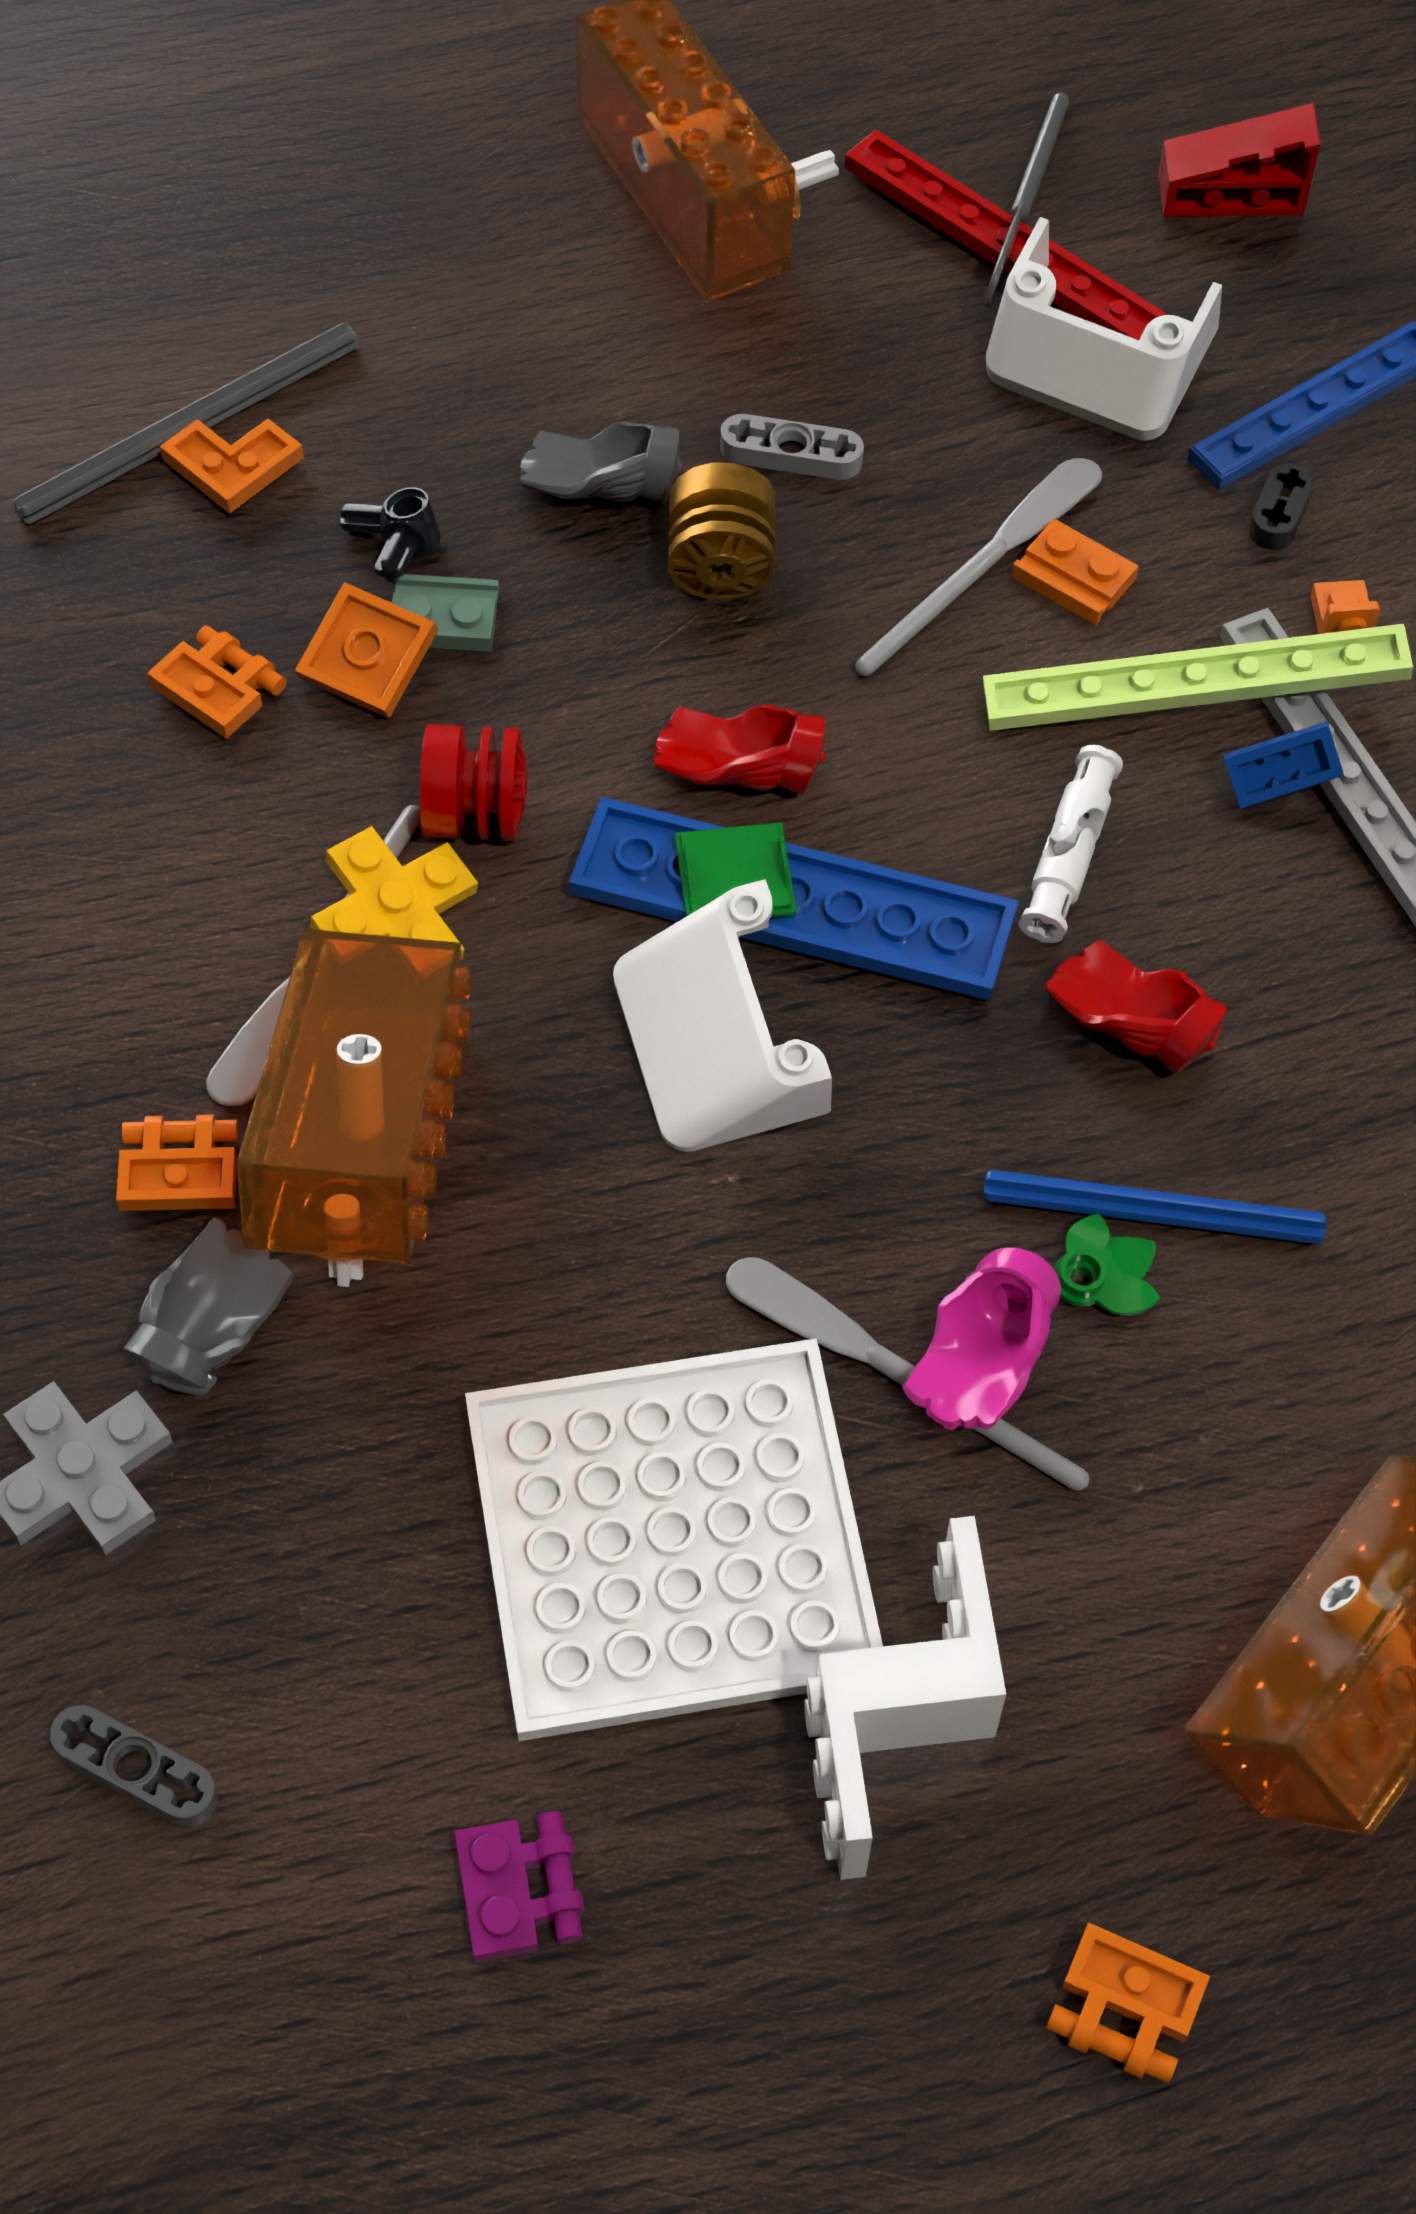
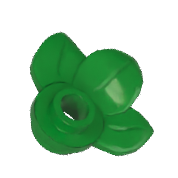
M1099 1213L1089 1215L1077 1221L1069 1229L1065 1240L1066 1254L1056 1262L1053 1268L1060 1281V1298L1063 1301L1079 1307L1097 1304L1111 1314L1121 1316L1141 1314L1150 1310L1159 1302V1294L1151 1285L1143 1280L1153 1262L1156 1250V1243L1153 1240L1136 1237L1110 1238L1107 1224ZM1074 1276H1083L1090 1282V1285L1081 1286L1075 1284L1070 1279Z

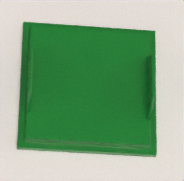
M782 822L675 833L686 916L735 887L766 879L772 897L771 918L797 915Z

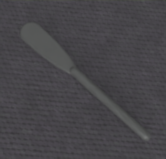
M1059 92L1055 94L1050 102L1013 203L1012 216L1014 218L991 277L985 299V306L987 308L991 307L994 302L1021 221L1029 217L1069 107V97L1065 93Z

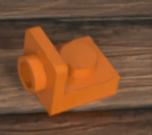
M1364 580L1313 584L1310 597L1319 634L1376 627L1381 612L1379 603L1377 601H1369Z

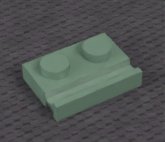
M404 574L399 577L396 582L395 592H393L392 603L435 622L438 632L429 648L492 652L497 599H499L498 580Z

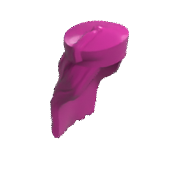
M1000 1248L986 1255L979 1262L976 1270L966 1277V1280L954 1292L945 1296L938 1305L932 1342L926 1354L911 1371L908 1380L902 1386L907 1397L915 1405L926 1408V1414L935 1422L942 1424L945 1429L954 1430L958 1426H964V1428L978 1426L985 1430L992 1428L1010 1407L1019 1400L1026 1387L1031 1370L1040 1357L1041 1350L1044 1348L1050 1333V1316L1058 1306L1061 1294L1060 1281L1052 1266L1041 1256L1020 1248Z

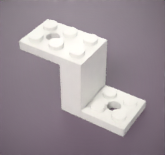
M975 1516L951 1518L946 1541L937 1543L938 1565L933 1566V1585L937 1603L947 1602L948 1623H943L942 1625L943 1640L819 1654L816 1677H808L806 1679L808 1699L804 1700L807 1733L808 1737L819 1736V1738L815 1739L817 1759L813 1760L817 1798L828 1797L829 1799L824 1802L826 1821H822L824 1851L826 1860H838L840 1880L866 1877L873 1838L860 1753L996 1736L1006 1698V1689Z

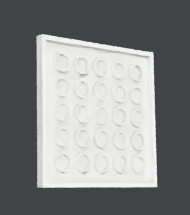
M817 1338L465 1393L518 1742L806 1694V1679L808 1677H816L819 1654L883 1647Z

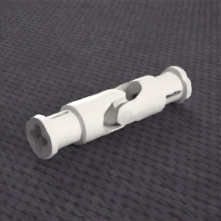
M1100 745L1084 746L1076 757V775L1074 780L1065 787L1052 831L1032 881L1031 889L1034 895L1029 908L1024 910L1018 923L1020 929L1027 936L1040 942L1056 943L1061 941L1066 934L1068 925L1065 919L1069 907L1078 900L1095 849V843L1100 836L1110 807L1111 797L1109 790L1112 781L1118 778L1123 767L1122 759L1116 752Z

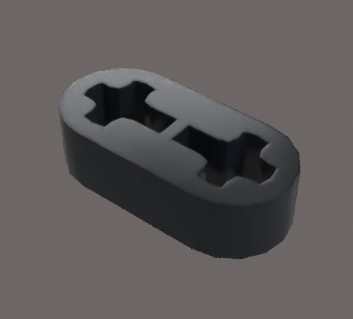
M1284 463L1274 467L1269 473L1254 508L1249 533L1251 539L1257 545L1265 549L1278 550L1285 548L1293 541L1308 506L1314 482L1311 473L1305 467L1294 463ZM1286 485L1294 487L1290 497L1281 495ZM1274 515L1282 517L1277 527L1269 526Z

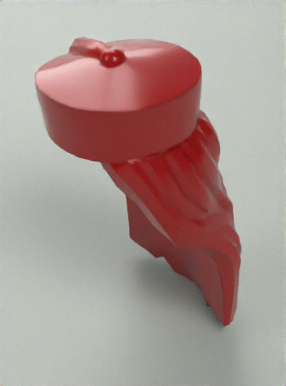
M771 704L756 705L739 716L730 719L718 718L679 707L667 723V729H663L658 736L653 752L655 753L653 765L656 769L697 785L723 786L732 784L759 791H768L779 786L793 793L803 795L819 764L826 760L824 745L825 718L813 714H801L796 711L778 708Z
M1102 940L1096 941L1080 951L1079 956L1072 955L1055 970L1052 978L1044 985L1045 990L1076 1022L1113 1036L1124 1046L1139 1055L1146 1057L1156 1056L1175 1075L1191 1064L1202 1053L1212 1051L1215 1048V1042L1219 1039L1224 1017L1228 1010L1222 1002L1214 1000L1207 995L1200 986L1189 979L1185 972L1178 969H1163L1153 972L1143 971L1131 964Z

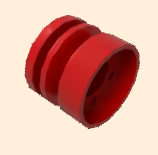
M427 724L423 738L420 774V819L423 836L427 838L459 839L464 829L466 815H476V825L480 839L489 840L493 816H500L502 841H516L519 824L526 810L528 791V760L522 745L520 727H506L502 751H496L493 726H484L478 750H468V741L463 725Z

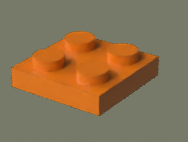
M344 582L299 661L295 672L300 679L389 719L436 636L438 628L435 622Z

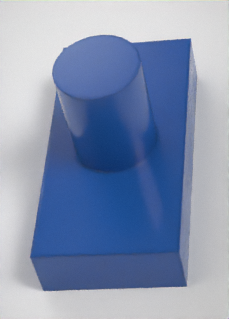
M1328 721L1224 754V761L1240 809L1344 776Z

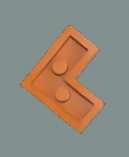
M197 419L160 446L163 461L229 514L304 459L302 444L270 419H266L232 445L228 444Z

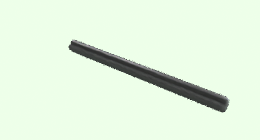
M342 322L17 496L13 501L17 515L26 525H31L161 455L160 446L198 419L208 428H211L354 351L358 347L355 331L348 323Z

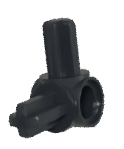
M409 487L397 490L385 500L383 506L347 503L341 509L340 524L343 530L381 534L386 543L375 564V572L377 575L384 577L387 582H397L399 577L404 575L413 556L427 554L440 543L441 535L428 495L420 488Z

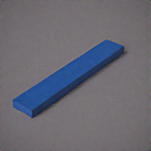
M1416 322L1408 323L1189 448L1187 459L1218 490H1221L1416 378Z

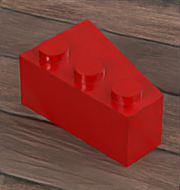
M1314 103L1165 140L1158 172L1163 217L1304 215L1320 148Z

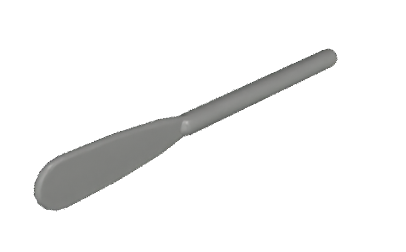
M1085 458L1066 460L1058 465L1014 509L1002 523L991 541L856 661V672L864 677L872 675L1001 559L1007 551L1031 539L1045 529L1053 519H1059L1094 490L1102 480V471L1099 465Z
M417 805L407 806L383 839L396 858H398L421 823L420 807ZM318 938L297 967L295 973L268 996L242 1026L210 1070L206 1079L207 1091L210 1097L220 1105L234 1107L250 1102L259 1093L285 1051L306 1009L313 984L331 958V955Z
M748 1257L736 1261L726 1273V1286L730 1294L741 1303L809 1340L817 1338V1342L821 1346L844 1356L868 1363L871 1367L902 1386L908 1380L911 1371L915 1367L914 1365L879 1345L854 1320L821 1295L772 1263L761 1258ZM1001 1418L992 1428L987 1430L978 1426L972 1428L1072 1490L1082 1491L1089 1484V1475L1083 1468Z

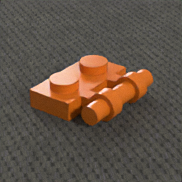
M206 625L196 635V643L202 646L199 651L182 641L147 673L150 687L228 739L262 707L261 695L254 689L264 688L274 696H277L284 690L287 680L275 671V666L272 662L261 655L252 656L240 648L239 640L228 632L218 633ZM230 665L237 672L232 675L221 666Z
M215 1114L197 1115L196 1120L165 1121L164 1116H145L144 1122H123V1145L143 1144V1148L119 1150L116 1194L119 1211L235 1208L237 1172L235 1147L216 1148V1143L238 1142V1119L216 1120ZM194 1143V1148L165 1149V1144Z
M1088 1922L1062 1986L1063 1989L1085 1998L1086 2001L1080 2015L1055 2004L1046 2029L1070 2039L1068 2046L1086 2054L1088 2048L1125 2064L1123 2071L1142 2079L1145 2073L1169 2084L1178 2059L1155 2049L1157 2039L1161 2032L1183 2043L1185 2042L1210 1976ZM1104 2008L1141 2023L1136 2038H1130L1099 2024Z

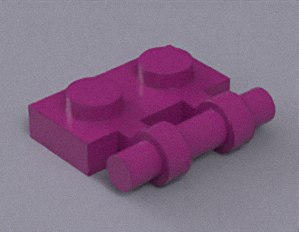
M550 1811L538 1815L537 1823L540 1838L535 1842L521 1844L518 1819L454 1831L475 1963L538 1952L539 1947L535 1928L538 1925L554 1923L559 1944H571L583 1939L580 1916L584 1914L585 1907L582 1892L574 1887L570 1860L575 1857L573 1838L570 1834L565 1833L561 1812ZM545 1867L549 1895L544 1898L531 1900L526 1870Z

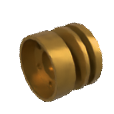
M709 463L693 467L679 476L670 489L668 573L675 584L692 595L709 600L738 599L750 596L764 588L773 577L775 570V491L769 480L756 470L736 463Z

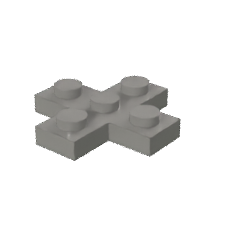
M54 1381L3 1414L7 1425L33 1458V1460L0 1481V1518L20 1545H23L73 1511L102 1552L107 1555L156 1521L153 1510L133 1486L126 1474L172 1444L173 1441L170 1432L137 1390L87 1424Z

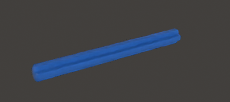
M999 1170L987 1172L983 1191L984 1199L990 1202L1090 1215L1099 1213L1105 1217L1313 1244L1323 1243L1327 1228L1326 1216L1321 1212Z

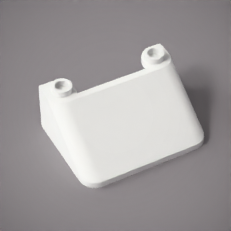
M766 879L729 890L622 955L614 967L615 988L660 1133L669 1146L679 1151L691 1152L825 1115L831 1111L832 1076L824 1054L813 1044L798 1039L773 1047L738 940V936L769 927V919L772 915V897Z

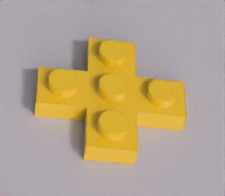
M372 826L326 850L325 862L350 895L311 916L310 928L340 969L387 943L416 984L462 960L464 947L439 916V913L474 895L477 891L478 882L448 842L404 866L400 864Z

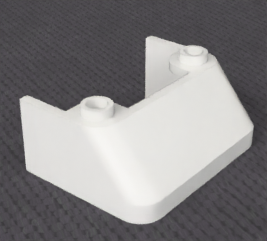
M1040 217L1006 281L986 352V372L988 377L1000 387L1131 438L1146 441L1159 437L1170 424L1218 330L1222 285L1215 282L1212 283L1193 322L1174 315L1159 316L1146 326L1139 340L1050 307L1056 294V280L1053 273L1047 268L1049 265V220Z

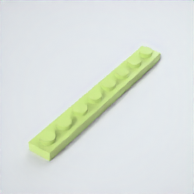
M1404 624L985 675L983 676L989 729L993 731L1408 680L1412 678L1413 664Z

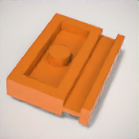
M1053 519L1029 545L1020 561L1017 559L1013 563L1011 577L1097 625L1101 620L1102 614L1106 610L1109 611L1137 579L1139 566L1060 521Z

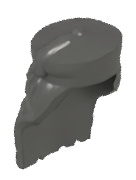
M622 421L609 425L590 439H577L541 430L529 447L530 451L525 452L519 468V483L525 488L550 494L561 499L586 500L596 497L617 502H629L639 496L662 504L676 472L682 469L679 454V429Z
M212 1218L192 1244L150 1284L149 1292L140 1309V1326L123 1350L137 1365L150 1374V1379L154 1384H163L173 1391L195 1396L205 1395L217 1381V1376L212 1374L211 1371L225 1365L249 1343L254 1332L278 1306L294 1279V1273L281 1259H273L274 1253L265 1244L251 1235L242 1237L241 1231L233 1228L227 1231L226 1225L222 1220Z

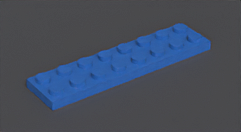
M601 797L569 880V894L678 922L686 917L675 833L726 827ZM785 842L797 915L772 917L769 919L768 928L738 936L991 1001L1017 913L1019 900Z

